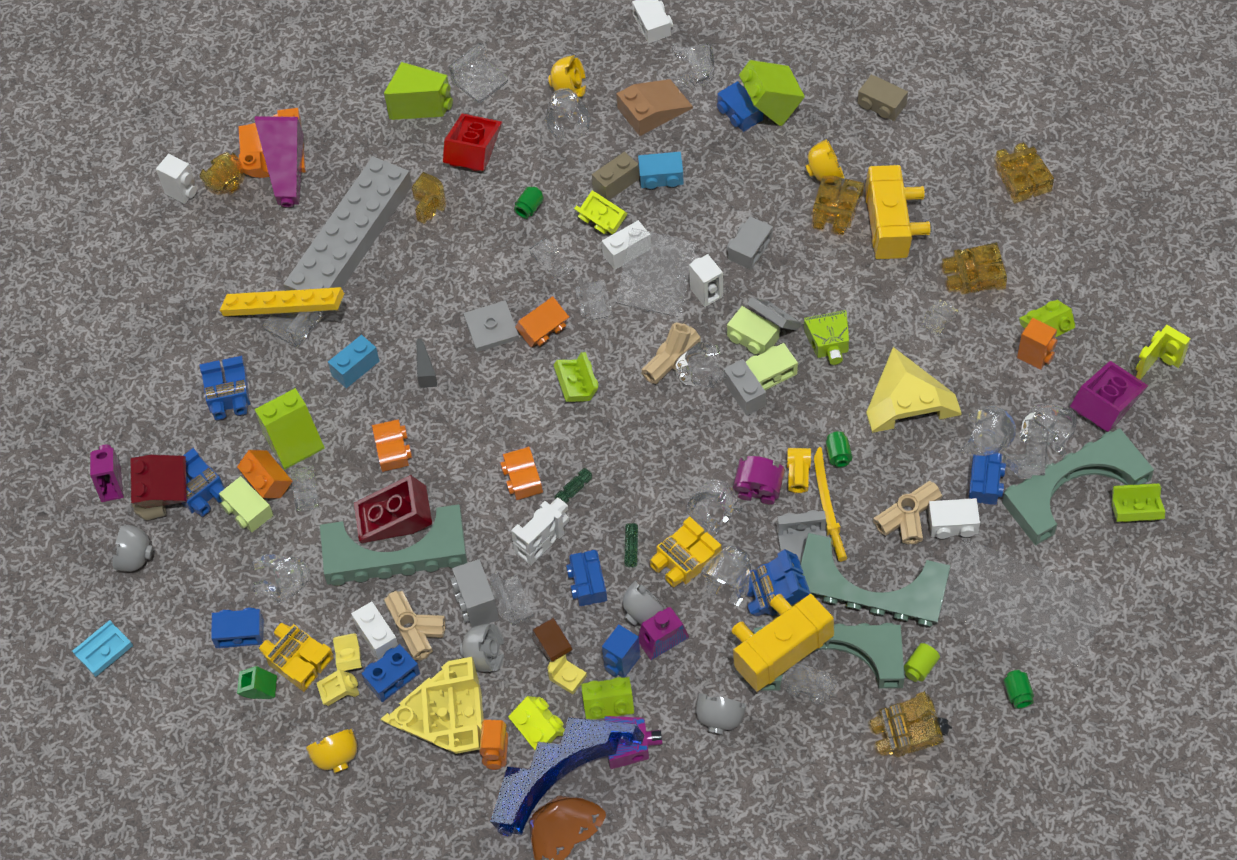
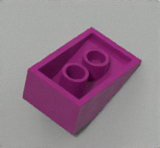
M1109 361L1080 387L1070 407L1076 410L1079 415L1094 422L1100 429L1108 432L1119 423L1147 389L1148 385L1112 361Z

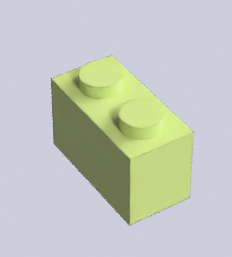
M743 306L727 324V336L735 344L740 343L753 354L766 352L779 339L780 327Z
M784 343L772 346L766 352L758 356H752L746 361V364L764 390L797 375L798 362Z
M241 476L219 493L222 503H220L221 507L227 514L233 513L236 516L235 520L242 529L247 527L251 532H254L274 516L270 505Z

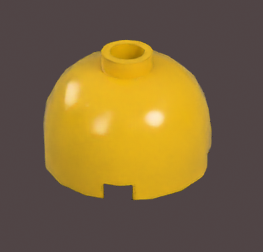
M575 55L559 59L553 65L551 75L548 77L550 86L554 88L556 93L565 98H577L585 94L586 85L581 87L582 79L586 78L584 68L580 59L574 58Z
M827 139L811 148L808 154L809 164L805 165L810 177L815 176L822 183H833L845 178L841 166L839 167L835 152Z
M352 729L335 733L323 738L324 740L320 741L319 744L314 742L306 747L308 755L315 766L322 770L333 769L334 773L349 768L347 763L353 760L357 753V741Z

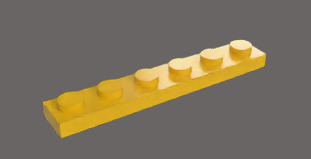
M341 287L227 294L220 312L223 316L338 310L344 292Z

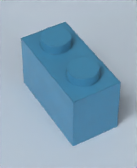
M681 152L638 155L641 188L654 189L661 186L675 187L684 184Z
M361 334L330 359L328 365L331 375L347 389L380 362L377 348Z

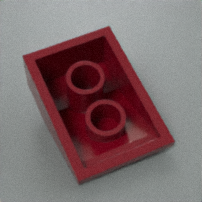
M412 475L354 502L360 543L414 534L432 525L427 487Z

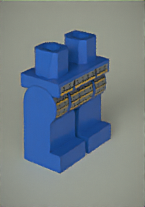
M242 356L223 359L224 372L219 360L199 364L206 402L215 420L224 419L226 417L225 410L234 409L235 415L238 416L247 414L250 399L246 366Z
M192 448L183 455L186 456L187 502H182L181 504L191 513L196 512L203 517L211 509L207 503L209 500L214 498L218 503L222 502L219 493L225 488L220 477L200 458L197 451Z
M784 549L777 554L778 557L759 566L756 570L748 572L749 579L742 583L741 587L746 596L751 597L755 595L756 597L754 601L748 603V608L752 615L760 616L767 613L773 616L778 613L770 606V601L778 594H782L790 605L811 594L805 576L802 575L804 573L796 554Z

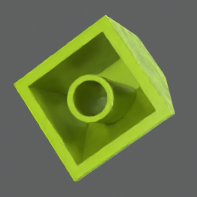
M749 60L739 74L754 106L779 126H782L805 98L789 66Z
M401 62L384 92L389 119L443 117L453 104L448 76Z
M296 388L254 409L263 435L284 470L325 449L309 410Z

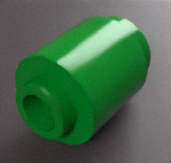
M526 187L515 202V213L524 219L532 216L544 201L542 191L537 187Z
M840 431L830 433L826 441L830 464L836 467H845L853 459L848 437Z
M1021 670L1009 672L1003 681L1010 703L1014 704L1016 709L1032 705L1034 703V693L1027 673L1021 672Z

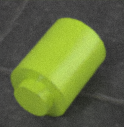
M920 643L904 665L907 678L914 682L924 681L940 659L939 653L930 645Z

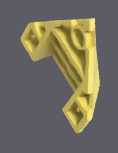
M893 347L866 412L872 433L894 429L896 419L937 412L939 419L962 414L956 395Z
M468 657L448 661L433 678H428L399 703L400 706L392 713H387L380 719L387 724L456 754L479 750L483 707L481 688L473 658Z

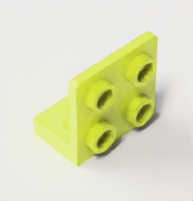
M1168 325L1162 331L1158 330L1151 340L1152 344L1149 347L1145 346L1139 355L1141 360L1135 368L1138 371L1136 378L1141 380L1158 357L1162 358L1166 364L1179 368L1184 362L1191 338Z

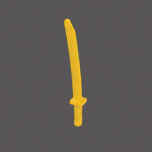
M819 447L814 456V464L822 508L826 515V533L833 540L838 561L842 562L847 560V555L839 535L840 525L836 523L822 448Z

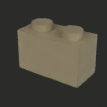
M872 74L858 91V104L862 108L872 110L881 117L895 121L907 105L908 91Z
M623 152L592 174L593 190L609 201L639 180V164L626 152Z

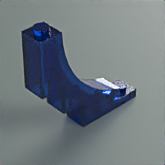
M568 717L561 743L538 742L530 769L507 766L490 822L495 826L497 832L502 835H522L533 809L558 780L589 761L616 754L619 742L624 745L642 744L645 735L637 724Z

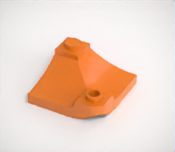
M298 108L277 110V114L272 116L298 117L301 125ZM256 124L239 126V164L242 172L257 178L270 177ZM303 142L302 170H301V173L306 172V169H305V156H304V142Z

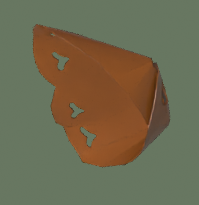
M561 795L535 811L529 820L535 860H541L542 856L549 860L552 858L554 860H564L570 854L575 844L586 841L598 831L595 826L601 827L606 817V812L598 804L583 798ZM599 814V816L596 817L595 823H593L592 815ZM581 827L588 828V830H584L579 834ZM564 847V849L560 850L559 854L557 855L556 848Z

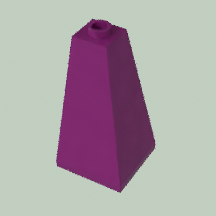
M255 116V124L278 205L283 207L299 205L304 137L298 117Z

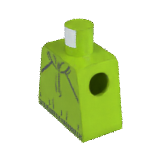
M846 310L804 318V333L818 358L828 356L832 365L841 363L843 361L842 353H847L849 349Z

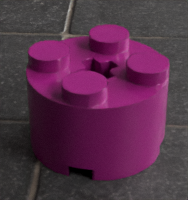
M747 456L746 461H743V458H741L738 463L733 488L738 493L739 499L751 501L752 497L759 498L762 503L773 505L775 500L779 498L785 469L781 464H779L778 468L773 465V460L765 457Z

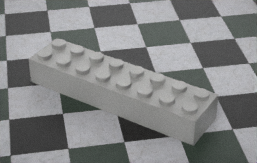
M372 156L284 282L285 291L343 288L412 187L409 170Z

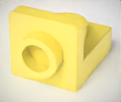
M357 634L334 637L333 644L336 653L337 670L346 671L361 668V652Z
M566 655L550 662L548 665L549 680L571 694L576 692L587 677L585 671L567 661Z
M340 669L316 683L322 702L327 706L346 695L353 697L359 695L358 682L355 676Z

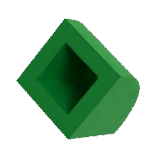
M258 666L239 671L237 694L250 699L275 698L277 675Z

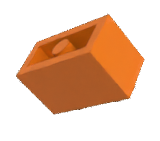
M552 296L520 319L515 328L531 348L536 344L540 347L550 339L548 335L552 332L558 334L567 326L565 323L569 316Z
M1032 318L1021 334L1017 358L1040 370L1045 363L1050 364L1055 355L1053 350L1058 342L1055 339L1057 329Z
M248 450L237 466L262 498H281L293 482L267 450Z

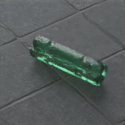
M583 468L578 472V476H574L563 487V491L560 490L554 496L555 499L559 498L567 503L569 497L572 498L584 487V483L587 484L592 479V473L588 469Z
M627 523L625 525L624 562L626 567L634 568L637 566L638 525L636 523Z

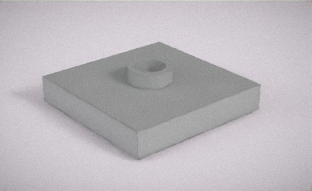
M752 297L747 305L764 315L765 319L782 328L798 330L802 325L800 321L768 300Z
M506 300L464 313V318L477 352L519 340V335Z

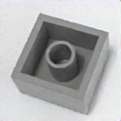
M480 559L452 568L454 577L450 578L456 601L457 603L459 602L464 622H469L472 628L499 620L495 599Z

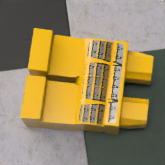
M689 516L683 522V526L666 538L663 543L661 542L656 546L657 553L651 558L650 566L658 573L665 567L670 569L665 575V579L672 587L677 586L681 582L688 584L692 578L696 577L721 557L722 545L708 532L704 533V529Z
M280 623L274 631V635L280 640L275 645L269 640H265L259 647L260 653L266 658L270 667L305 692L318 677L317 672L320 674L334 658L332 650L324 643L320 644L296 625L293 624L290 627Z

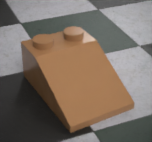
M671 79L633 84L616 93L617 109L639 136L693 109V106Z

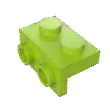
M1059 300L1050 301L1045 306L1031 310L1019 318L1020 324L1024 328L1027 327L1032 318H1035L1057 329L1056 337L1075 328L1072 309Z
M581 352L577 359L556 360L553 366L566 402L590 401L598 390V381L595 379L592 364L588 360L586 352Z
M1160 484L1114 486L1112 508L1117 522L1165 519V509L1160 498Z
M616 677L611 680L590 681L581 684L586 720L605 718V716L634 714L630 677Z

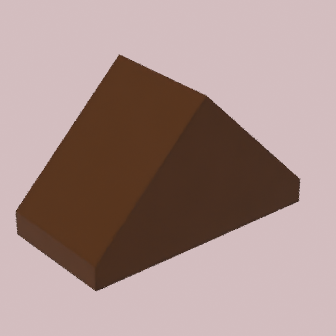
M554 618L533 629L532 640L534 644L551 662L573 650Z

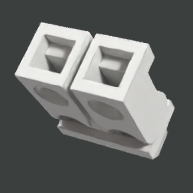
M556 498L551 504L544 501L540 505V509L534 513V518L523 528L517 524L511 530L514 552L532 565L555 542L556 537L560 539L564 535V526L569 522V517L565 513L568 510V505L559 498Z

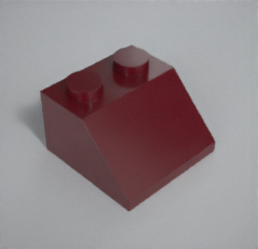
M150 454L130 458L132 504L144 508H152L187 502L186 456Z

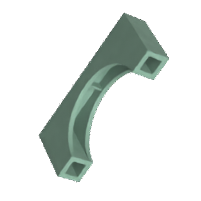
M1119 428L1114 432H1106L1094 443L1089 442L1085 444L1080 451L1067 454L1062 461L1056 464H1049L1042 472L1036 475H1029L1019 485H1011L1004 492L1002 504L1036 546L1055 535L1057 523L1051 513L1050 500L1054 493L1066 482L1085 475H1103L1114 478L1125 485H1139L1151 480L1154 469Z
M459 504L436 508V518L427 535L416 544L394 552H377L359 546L348 536L343 521L320 525L323 569L327 585L338 586L348 581L365 582L369 578L376 577L386 579L396 574L412 575L416 571L423 570L434 572L439 568H454L468 563Z
M808 533L801 567L804 573L802 575L805 576L810 593L813 596L824 597L823 602L837 605L838 601L847 603L846 607L855 610H861V606L871 608L870 613L884 616L885 612L892 613L895 619L908 621V618L917 619V624L932 627V623L938 624L950 573V565L926 560L920 575L906 587L892 592H871L853 585L838 571L832 555V538Z
M861 623L856 626L835 624L834 636L825 642L822 647L814 650L830 649L850 653L860 658L871 668L877 679L878 689L903 688L904 665L901 625H894L893 623H883L881 625ZM766 625L754 628V634ZM784 673L760 691H779Z

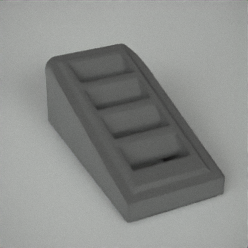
M422 338L417 339V378L419 387H437L436 374Z

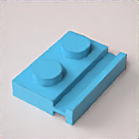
M109 620L72 650V652L96 677L133 647V645Z

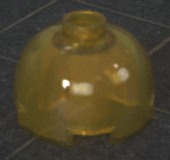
M225 152L211 160L212 166L207 171L202 169L199 175L202 182L209 189L221 193L226 191L233 192L240 185L239 182L243 176V168L234 152L231 155Z

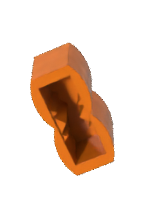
M399 419L372 425L382 472L409 466L408 459L412 458L410 446L405 445L403 440L408 439L405 425L400 426Z
M530 447L503 454L504 461L500 462L504 476L509 475L510 478L509 481H506L509 494H514L516 500L543 493Z
M503 720L482 721L479 752L482 755L483 765L488 769L498 770L507 764L509 735L506 732V723Z

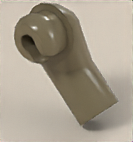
M132 504L135 514L143 520L149 521L167 515L165 506L144 508Z

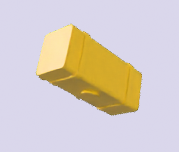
M900 165L870 166L865 183V198L868 205L875 258H907L912 236L930 235L929 221L910 223L906 200H924V186L904 187Z
M782 594L776 595L770 601V606L780 616L755 634L752 633L743 621L737 623L732 628V633L742 642L733 649L734 666L756 692L766 685L773 683L777 677L814 650L822 647L825 642L834 636L833 616L812 594H809L794 606H791Z

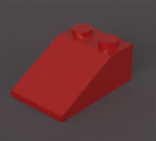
M462 113L444 139L443 163L453 167H467L473 171H484L489 163L502 121Z

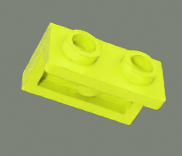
M593 190L581 207L576 205L574 208L579 212L577 217L586 223H589L591 220L596 224L594 228L603 234L607 231L612 235L615 234L628 214Z
M527 696L508 717L537 753H541L557 736H564L567 731L563 728L562 720L550 712L548 709L549 705L543 698Z

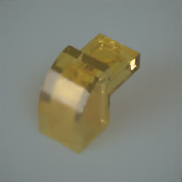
M422 172L413 184L412 191L414 199L420 202L415 208L417 221L425 224L429 218L435 215L436 209L442 212L445 210L446 197L441 181L430 174Z

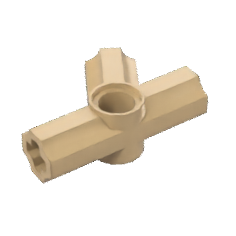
M678 322L672 324L668 337L657 350L656 356L641 369L646 380L651 384H657L671 369L676 370L678 359L684 353L687 355L701 341L697 331L686 324Z
M928 481L912 493L902 495L897 503L874 517L873 522L879 532L885 536L900 527L902 543L917 544L923 541L919 513L928 508L929 501H939L942 499V494L934 482ZM910 506L913 508V510L907 511L904 510L902 507Z
M403 591L390 593L384 599V602L414 660L427 658L433 650L426 637H444L445 616L416 615ZM408 623L413 624L411 627L404 628V625Z

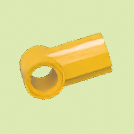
M788 448V491L793 493L808 491L811 448Z

